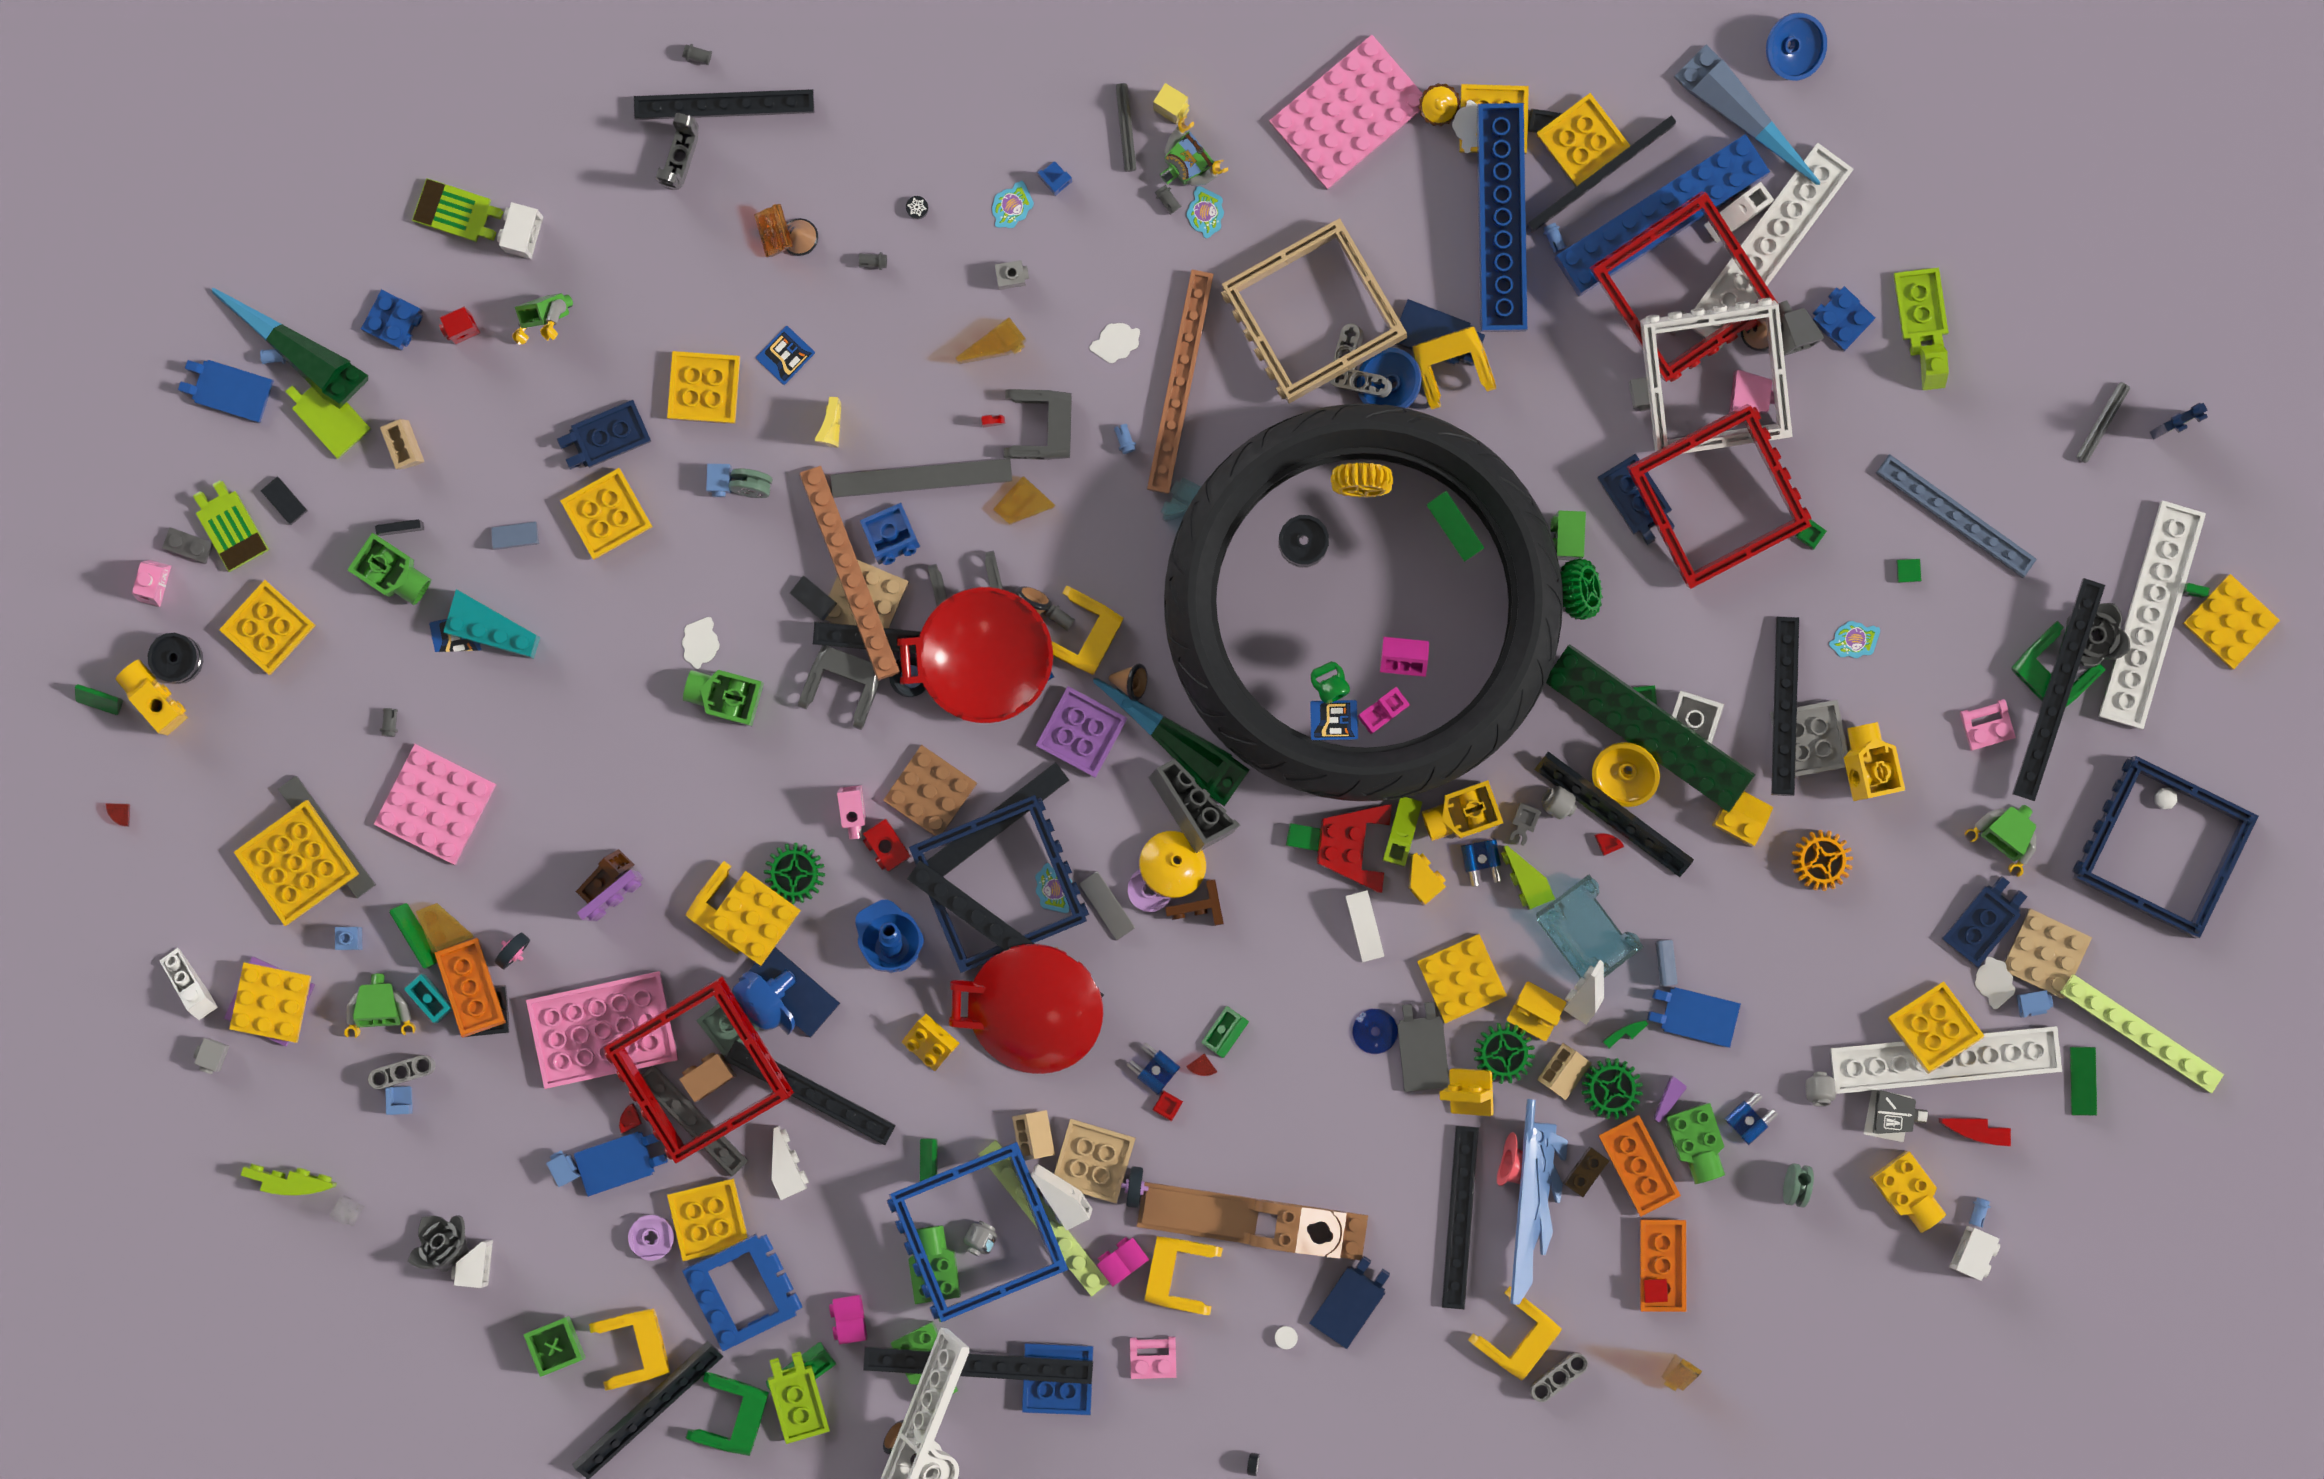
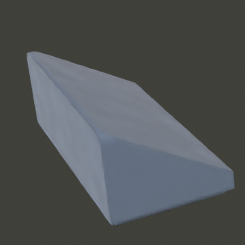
M537 522L492 527V547L494 550L539 544Z
M1673 940L1656 941L1660 985H1676L1678 981Z

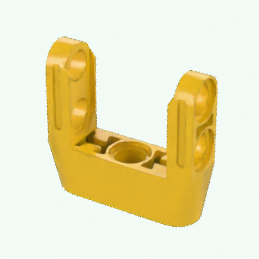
M1474 326L1412 346L1415 360L1421 371V383L1431 410L1441 407V394L1431 365L1471 352L1481 385L1485 387L1487 392L1496 389V383L1483 344Z
M1066 585L1062 592L1063 595L1067 596L1071 602L1099 617L1078 655L1052 641L1053 656L1073 667L1094 675L1118 632L1124 617L1102 603Z
M723 861L696 896L685 915L734 953L738 954L740 951L706 927V924L717 911L708 902L727 879L732 867L726 861Z
M1157 1236L1144 1301L1167 1308L1210 1315L1212 1306L1205 1305L1202 1301L1169 1295L1177 1251L1212 1258L1214 1256L1221 1257L1223 1248L1183 1239Z
M1509 1286L1504 1294L1511 1300L1512 1287ZM1523 1298L1520 1304L1516 1306L1533 1318L1536 1324L1510 1357H1507L1482 1336H1477L1473 1333L1468 1339L1479 1350L1521 1381L1528 1375L1562 1330L1559 1325L1526 1298Z
M654 1308L631 1312L588 1324L590 1333H603L630 1325L634 1327L644 1368L616 1375L604 1381L605 1391L670 1373V1366Z

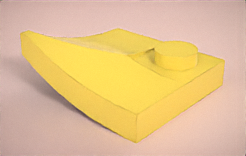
M829 397L824 422L815 437V442L839 448L841 401L838 397Z

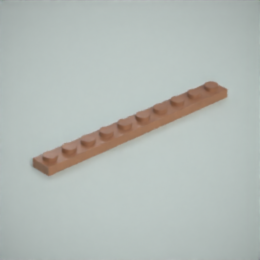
M1191 270L1147 490L1165 494L1170 492L1214 276L1213 273Z
M818 466L800 472L799 476L877 680L899 674V668L822 467Z

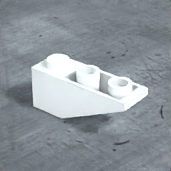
M1760 182L1727 206L1720 214L1733 232L1771 205L1774 199L1762 182ZM1709 221L1703 226L1717 244L1721 239Z
M179 948L159 960L185 1008L194 1017L200 1020L218 1008L208 989Z
M1601 960L1598 961L1595 967L1589 966L1583 977L1576 983L1574 987L1576 990L1572 988L1565 998L1568 1003L1564 1011L1585 1025L1595 1015L1604 1000V962Z
M778 1126L773 1131L771 1180L780 1200H783L807 1189L806 1184L809 1181L804 1170L800 1171L797 1163L800 1161L796 1151L790 1150L787 1142L790 1141L786 1129L781 1130L780 1126Z
M1039 1164L1034 1166L1031 1174L1033 1183L1036 1188L1040 1189L1044 1202L1047 1206H1051L1055 1212L1057 1222L1060 1225L1062 1224L1066 1231L1090 1219L1093 1209L1079 1189Z

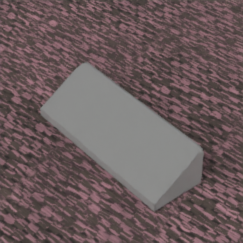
M1098 871L1079 884L1116 940L1135 929V926Z

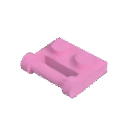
M2005 699L1999 700L1993 705L1972 711L1964 710L1960 712L1971 751L2016 738ZM2000 712L2001 719L1972 726L1971 720Z
M1175 1336L1169 1337V1339L1137 1340V1337L1130 1338L1131 1379L1177 1378ZM1169 1348V1354L1137 1355V1349Z

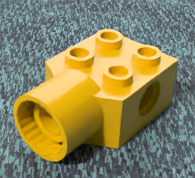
M140 659L130 663L116 676L115 680L124 689L130 702L158 733L168 736L188 718L184 713L187 711L179 701L171 699V691L164 684L161 685L157 682V678ZM162 702V709L158 711V705Z
M1875 722L1847 728L1851 750L1844 756V762L1853 801L1905 791L1896 746L1882 741L1879 723Z
M1488 780L1445 795L1443 804L1421 811L1431 841L1451 834L1461 839L1504 823Z
M1905 1150L1869 1177L1894 1212L1898 1215H1908L1920 1233L1927 1231L1946 1216L1942 1207L1933 1197L1937 1187L1910 1151Z

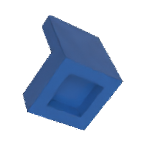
M1053 162L1043 171L1039 170L1037 172L1039 178L1055 196L1072 183V177L1067 171L1064 172L1057 162Z

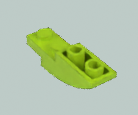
M251 1163L250 1167H243L241 1176L261 1181L260 1191L278 1195L313 1194L335 1188L337 1185L336 1182L331 1181L332 1177L323 1174H319L318 1177L309 1175V1170L297 1167L296 1171H289L288 1177H285L286 1173L273 1170L272 1173L263 1171V1166Z

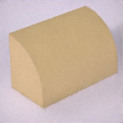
M399 419L380 427L396 469H406L424 463L409 420Z
M1562 1043L1537 1080L1566 1100L1592 1063L1577 1051Z
M1047 1110L1012 1117L1016 1141L1025 1161L1055 1155Z

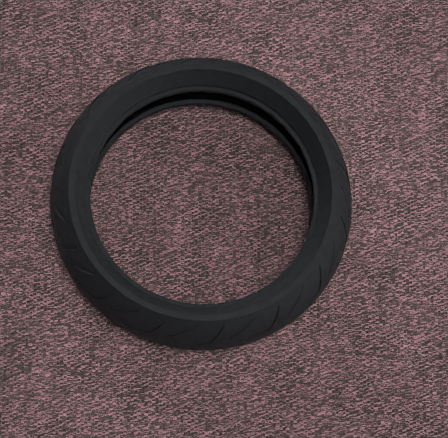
M1368 403L1344 404L1307 411L1266 428L1242 444L1214 470L1193 498L1176 533L1165 577L1164 617L1172 660L1189 700L1205 724L1229 750L1258 772L1298 791L1336 800L1383 801L1423 793L1459 778L1485 761L1514 734L1534 707L1552 669L1562 626L1563 595L1559 561L1546 521L1528 489L1497 454L1469 433L1429 414L1391 405ZM1358 459L1381 460L1416 469L1435 478L1462 498L1482 521L1498 550L1504 568L1508 592V620L1504 643L1490 677L1472 702L1447 723L1423 736L1403 743L1366 748L1311 740V737L1290 728L1262 707L1246 689L1228 658L1221 638L1216 602L1220 569L1227 548L1235 532L1255 505L1274 488L1306 470L1323 464Z

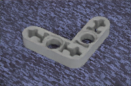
M1347 324L1342 328L1333 362L1341 358L1344 351L1349 350L1352 352L1361 346L1364 334L1360 327L1355 324ZM1356 332V336L1348 337L1349 333ZM1345 343H1347V344H1349V345L1352 344V345H1353V348H1351V347L1348 346V345H1345ZM1355 367L1342 374L1344 376L1343 380L1338 381L1334 378L1330 381L1333 386L1339 389L1380 398L1388 396L1392 390V384L1386 377L1354 370ZM1364 376V386L1357 388L1355 385L1356 379ZM1372 382L1378 385H1381V383H1383L1385 387L1384 389L1380 388L1379 390L1376 387L1371 386Z

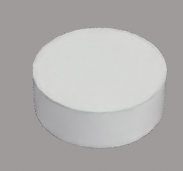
M1283 1326L1276 1331L1275 1341L1280 1348L1291 1349L1296 1345L1298 1336L1292 1327Z

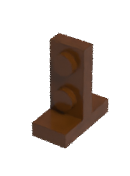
M619 849L604 857L598 863L597 869L575 891L587 904L635 865Z
M1215 879L1206 881L1209 899L1165 907L1167 917L1171 916L1172 920L1185 918V913L1194 912V916L1207 914V909L1211 908L1214 925H1223Z

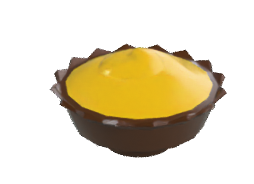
M1437 83L1423 91L1419 99L1420 104L1418 108L1421 117L1425 119L1426 123L1442 127L1444 124H1450L1460 109L1459 93L1455 92L1454 87Z

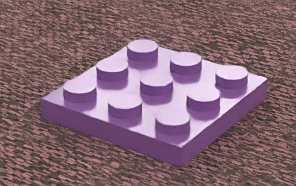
M1067 686L1036 746L1096 778L1128 718Z
M629 870L577 912L582 920L597 922L607 914L605 910L609 906L616 907L624 900L622 897L627 892L633 893L641 887L640 881L644 878L638 871Z

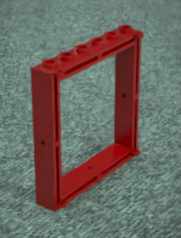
M1704 191L1695 195L1589 268L1642 349L1640 321L1608 272L1700 209L1758 298H1771L1772 301H1776L1708 194ZM1758 319L1726 323L1668 364L1657 349L1660 377L1665 382L1669 380L1670 382L1675 381L1681 377L1683 370L1686 368L1692 369L1700 364L1701 361L1699 359L1705 355L1709 357L1719 351V346L1724 342L1729 344L1738 338L1737 334L1742 330L1748 331L1757 325L1756 321Z
M1749 404L1627 466L1686 586L1690 589L1811 526L1809 522L1812 519L1806 507L1802 508L1799 502L1802 499L1796 487L1792 488L1789 482L1791 479L1790 473L1786 467L1782 468L1779 462L1781 459L1780 453L1776 447L1772 448L1769 442L1771 439L1770 433L1766 427L1762 428L1759 419H1761L1760 413L1756 407L1752 408ZM1744 421L1793 520L1693 571L1644 473Z
M723 976L604 1047L607 1060L615 1065L619 1079L628 1086L630 1097L639 1104L643 1118L650 1122L653 1127L654 1136L659 1141H662L667 1157L670 1160L673 1159L675 1164L788 1099L794 1093ZM715 996L773 1092L684 1144L625 1048L708 998Z

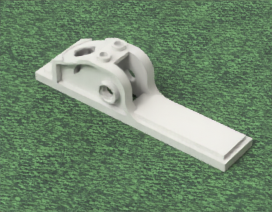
M940 1327L881 1479H958V1463L951 1455L942 1451L940 1445L935 1441V1437L970 1348L947 1328ZM917 1453L914 1462H910L911 1456Z

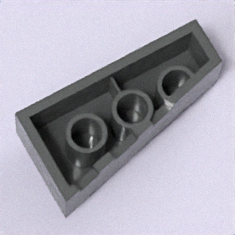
M1175 759L1156 768L1148 777L1196 853L1231 835L1240 826L1235 819L1232 820L1226 814L1227 811L1221 805L1218 806L1209 797L1210 794L1205 789L1202 790L1195 783V779Z

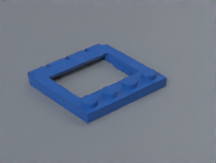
M754 1234L682 1270L722 1351L797 1316L796 1311L803 1307L796 1292L787 1295L794 1288L786 1272L778 1276L776 1274L784 1269L776 1252L768 1256L766 1254L774 1249L767 1234L761 1237ZM750 1252L778 1311L770 1315L768 1313L737 1330L708 1271Z

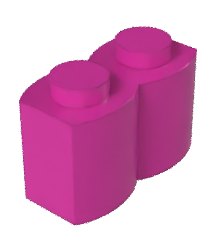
M1126 1236L1116 1244L1117 1250L1113 1253H1110L1108 1250L1098 1257L1100 1262L1097 1266L1112 1287L1149 1260L1134 1238L1129 1240Z
M861 1295L832 1299L833 1304H829L831 1318L835 1317L836 1326L833 1327L834 1340H838L839 1345L868 1340Z

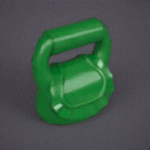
M1331 661L1313 669L1311 683L1319 692L1320 699L1324 703H1332L1349 694L1350 687L1345 680L1344 671L1336 662ZM1337 670V675L1322 680L1320 683L1316 680V678L1326 673Z

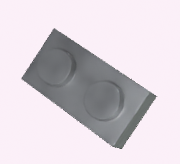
M169 527L162 548L206 564L213 543Z

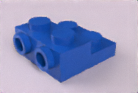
M1844 286L1841 290L1836 287L1828 296L1830 299L1829 303L1826 306L1821 303L1813 312L1815 315L1813 321L1817 327L1843 351L1876 318Z
M381 289L361 330L402 350L404 346L407 347L410 344L413 336L411 332L414 326L418 327L423 318V315H421L422 310Z
M902 503L860 520L879 565L882 563L890 565L895 562L896 557L903 554L904 556H911L920 547Z

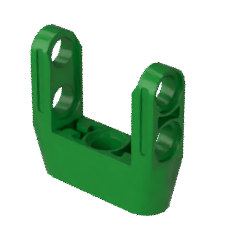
M2056 621L2011 667L2014 674L2041 701L2043 700L2051 673L2036 658L2060 636L2064 626L2059 621ZM2101 664L2089 668L2073 683L2066 707L2076 700L2106 670Z
M705 1372L703 1382L708 1383L710 1387L743 1396L731 1438L701 1429H688L685 1438L726 1452L750 1456L769 1392L741 1381Z

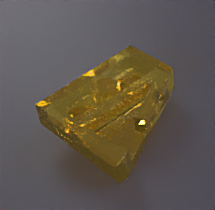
M1023 476L993 510L1009 525H1012L1020 520L1033 517L1046 510H1051L1056 505Z
M438 903L416 911L432 954L474 938L470 931L463 927Z

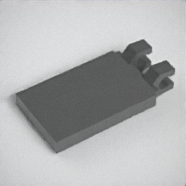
M1425 1002L1426 1018L1413 1019L1412 1004L1402 1005L1403 1020H1399L1400 1023L1397 1024L1404 1092L1446 1088L1450 1084L1443 1019H1440V1016H1436L1434 1002Z

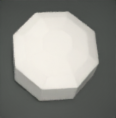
M2160 788L2154 795V802L2160 809H2172L2177 803V793L2171 788Z

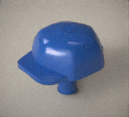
M888 899L880 900L864 908L856 915L855 924L859 935L858 945L867 962L874 970L889 973L901 972L909 968L918 959L924 943L923 935L912 916L902 912L894 902Z
M785 969L775 979L770 978L768 981H765L760 975L751 971L742 974L739 982L733 987L732 993L752 1025L763 1030L774 1029L779 1026L787 1035L793 1031L795 1027L794 1018L784 1006L781 998L785 996L787 989L796 984L794 974Z

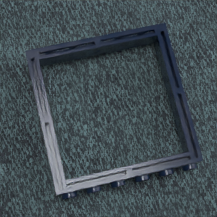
M2132 756L2124 762L2121 769L2124 773L2121 779H2117L2112 787L2114 794L2111 800H2106L2102 808L2104 814L2101 820L2098 819L2093 826L2092 832L2095 833L2092 839L2087 840L2082 852L2085 854L2081 861L2078 860L2072 870L2075 873L2073 879L2195 939L2200 938L2259 816L2138 756ZM2139 773L2239 821L2192 921L2178 916L2092 873Z
M1036 795L1030 796L909 846L915 864L917 865L921 860L929 866L924 852L1030 810L1072 915L1026 933L1024 936L1033 943H1036L1087 922L1085 916H1088L1089 912L1085 903L1080 904L1077 895L1081 894L1076 881L1071 883L1068 876L1072 871L1068 861L1063 862L1060 853L1063 852L1059 840L1054 841L1051 832L1055 830L1050 818L1045 820L1042 811H1045L1046 808L1041 797L1037 799ZM929 896L960 973L985 964L996 954L1005 951L997 945L967 958L947 908Z

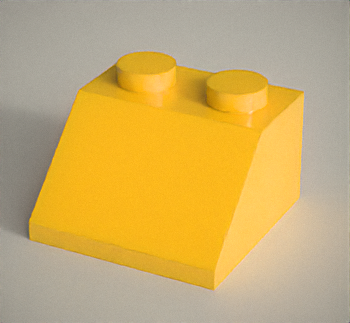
M1744 791L1730 812L1721 807L1712 826L1753 847L1761 836L1773 807Z

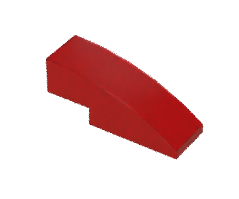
M1939 1118L1940 1124L1965 1138L1991 1145L2011 1146V1128L1988 1127V1119Z

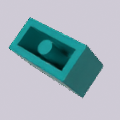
M420 974L404 988L407 994L433 1023H439L453 1010L451 1003L425 974Z

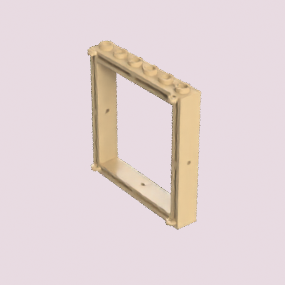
M1340 218L1222 283L1223 291L1220 293L1226 304L1231 303L1234 310L1231 312L1237 323L1242 322L1245 330H1243L1246 339L1248 342L1253 341L1256 349H1254L1257 358L1259 361L1264 360L1267 365L1265 371L1271 381L1275 379L1279 386L1276 390L1282 400L1286 399L1289 404L1407 338V332ZM1336 238L1388 326L1389 331L1292 385L1239 292Z

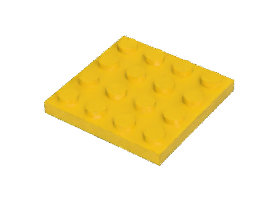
M309 800L302 802L234 851V854L284 926L292 923L359 875Z

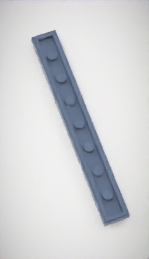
M1889 454L1877 470L1876 474L2022 578L2026 576L2037 559L1892 455Z

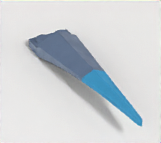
M1707 44L1674 76L1690 94L1755 138L1813 183L1820 185L1817 177L1725 61Z

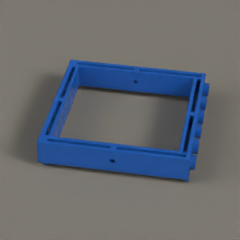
M1017 1142L888 1194L890 1198L887 1200L891 1213L896 1212L898 1221H895L900 1234L904 1233L907 1240L904 1243L908 1255H913L916 1262L912 1264L916 1276H921L924 1282L921 1285L925 1298L930 1297L933 1304L929 1308L934 1320L939 1319V1322H944L1068 1270ZM1009 1157L1052 1264L947 1307L904 1200Z

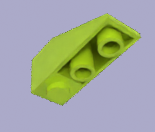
M1407 797L1400 798L1382 861L1405 867L1422 806L1421 801Z
M1504 846V852H1501V856L1505 865L1510 864L1512 869L1510 877L1514 886L1518 885L1521 894L1518 896L1522 906H1527L1528 910L1554 900L1555 897L1547 878L1509 846Z

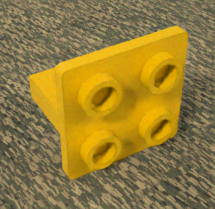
M1527 981L1506 1020L1513 1025H1518L1519 1028L1533 1036L1547 1041L1554 1026H1557L1560 1020L1559 1017L1567 1002Z
M927 1014L915 1023L902 1040L906 1048L933 1071H936L960 1044Z
M1450 1069V1084L1448 1088L1439 1092L1440 1100L1450 1101L1451 1113L1492 1116V1072L1487 1070Z

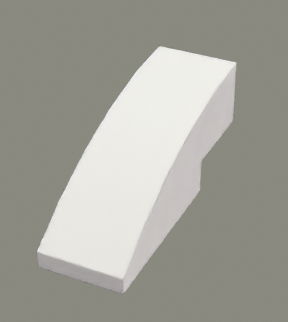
M1368 890L1345 896L1362 962L1384 957Z

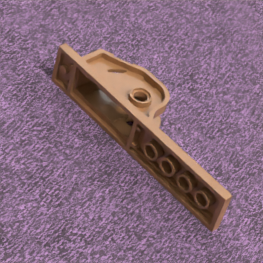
M1150 1182L1144 1183V1186L1149 1188L1148 1191H1143V1195H1141L1137 1227L1330 1258L1361 1260L1363 1256L1368 1215ZM1259 1212L1277 1215L1274 1238L1255 1234ZM1319 1221L1326 1223L1329 1231L1332 1233V1239L1322 1244L1314 1243L1307 1232L1308 1225Z

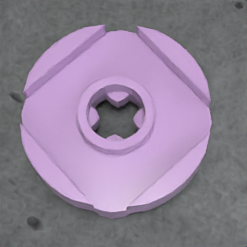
M1140 869L1137 870L1128 883L1130 901L1136 908L1145 912L1161 910L1168 904L1171 898L1157 893L1153 896L1149 893L1145 894L1146 883L1142 878Z
M646 1215L633 1223L628 1233V1243L631 1250L640 1258L647 1261L658 1260L670 1252L674 1244V1231L667 1219L658 1215ZM649 1231H653V1234L658 1237L654 1240V1244H650L649 1240H645V1236L649 1235Z

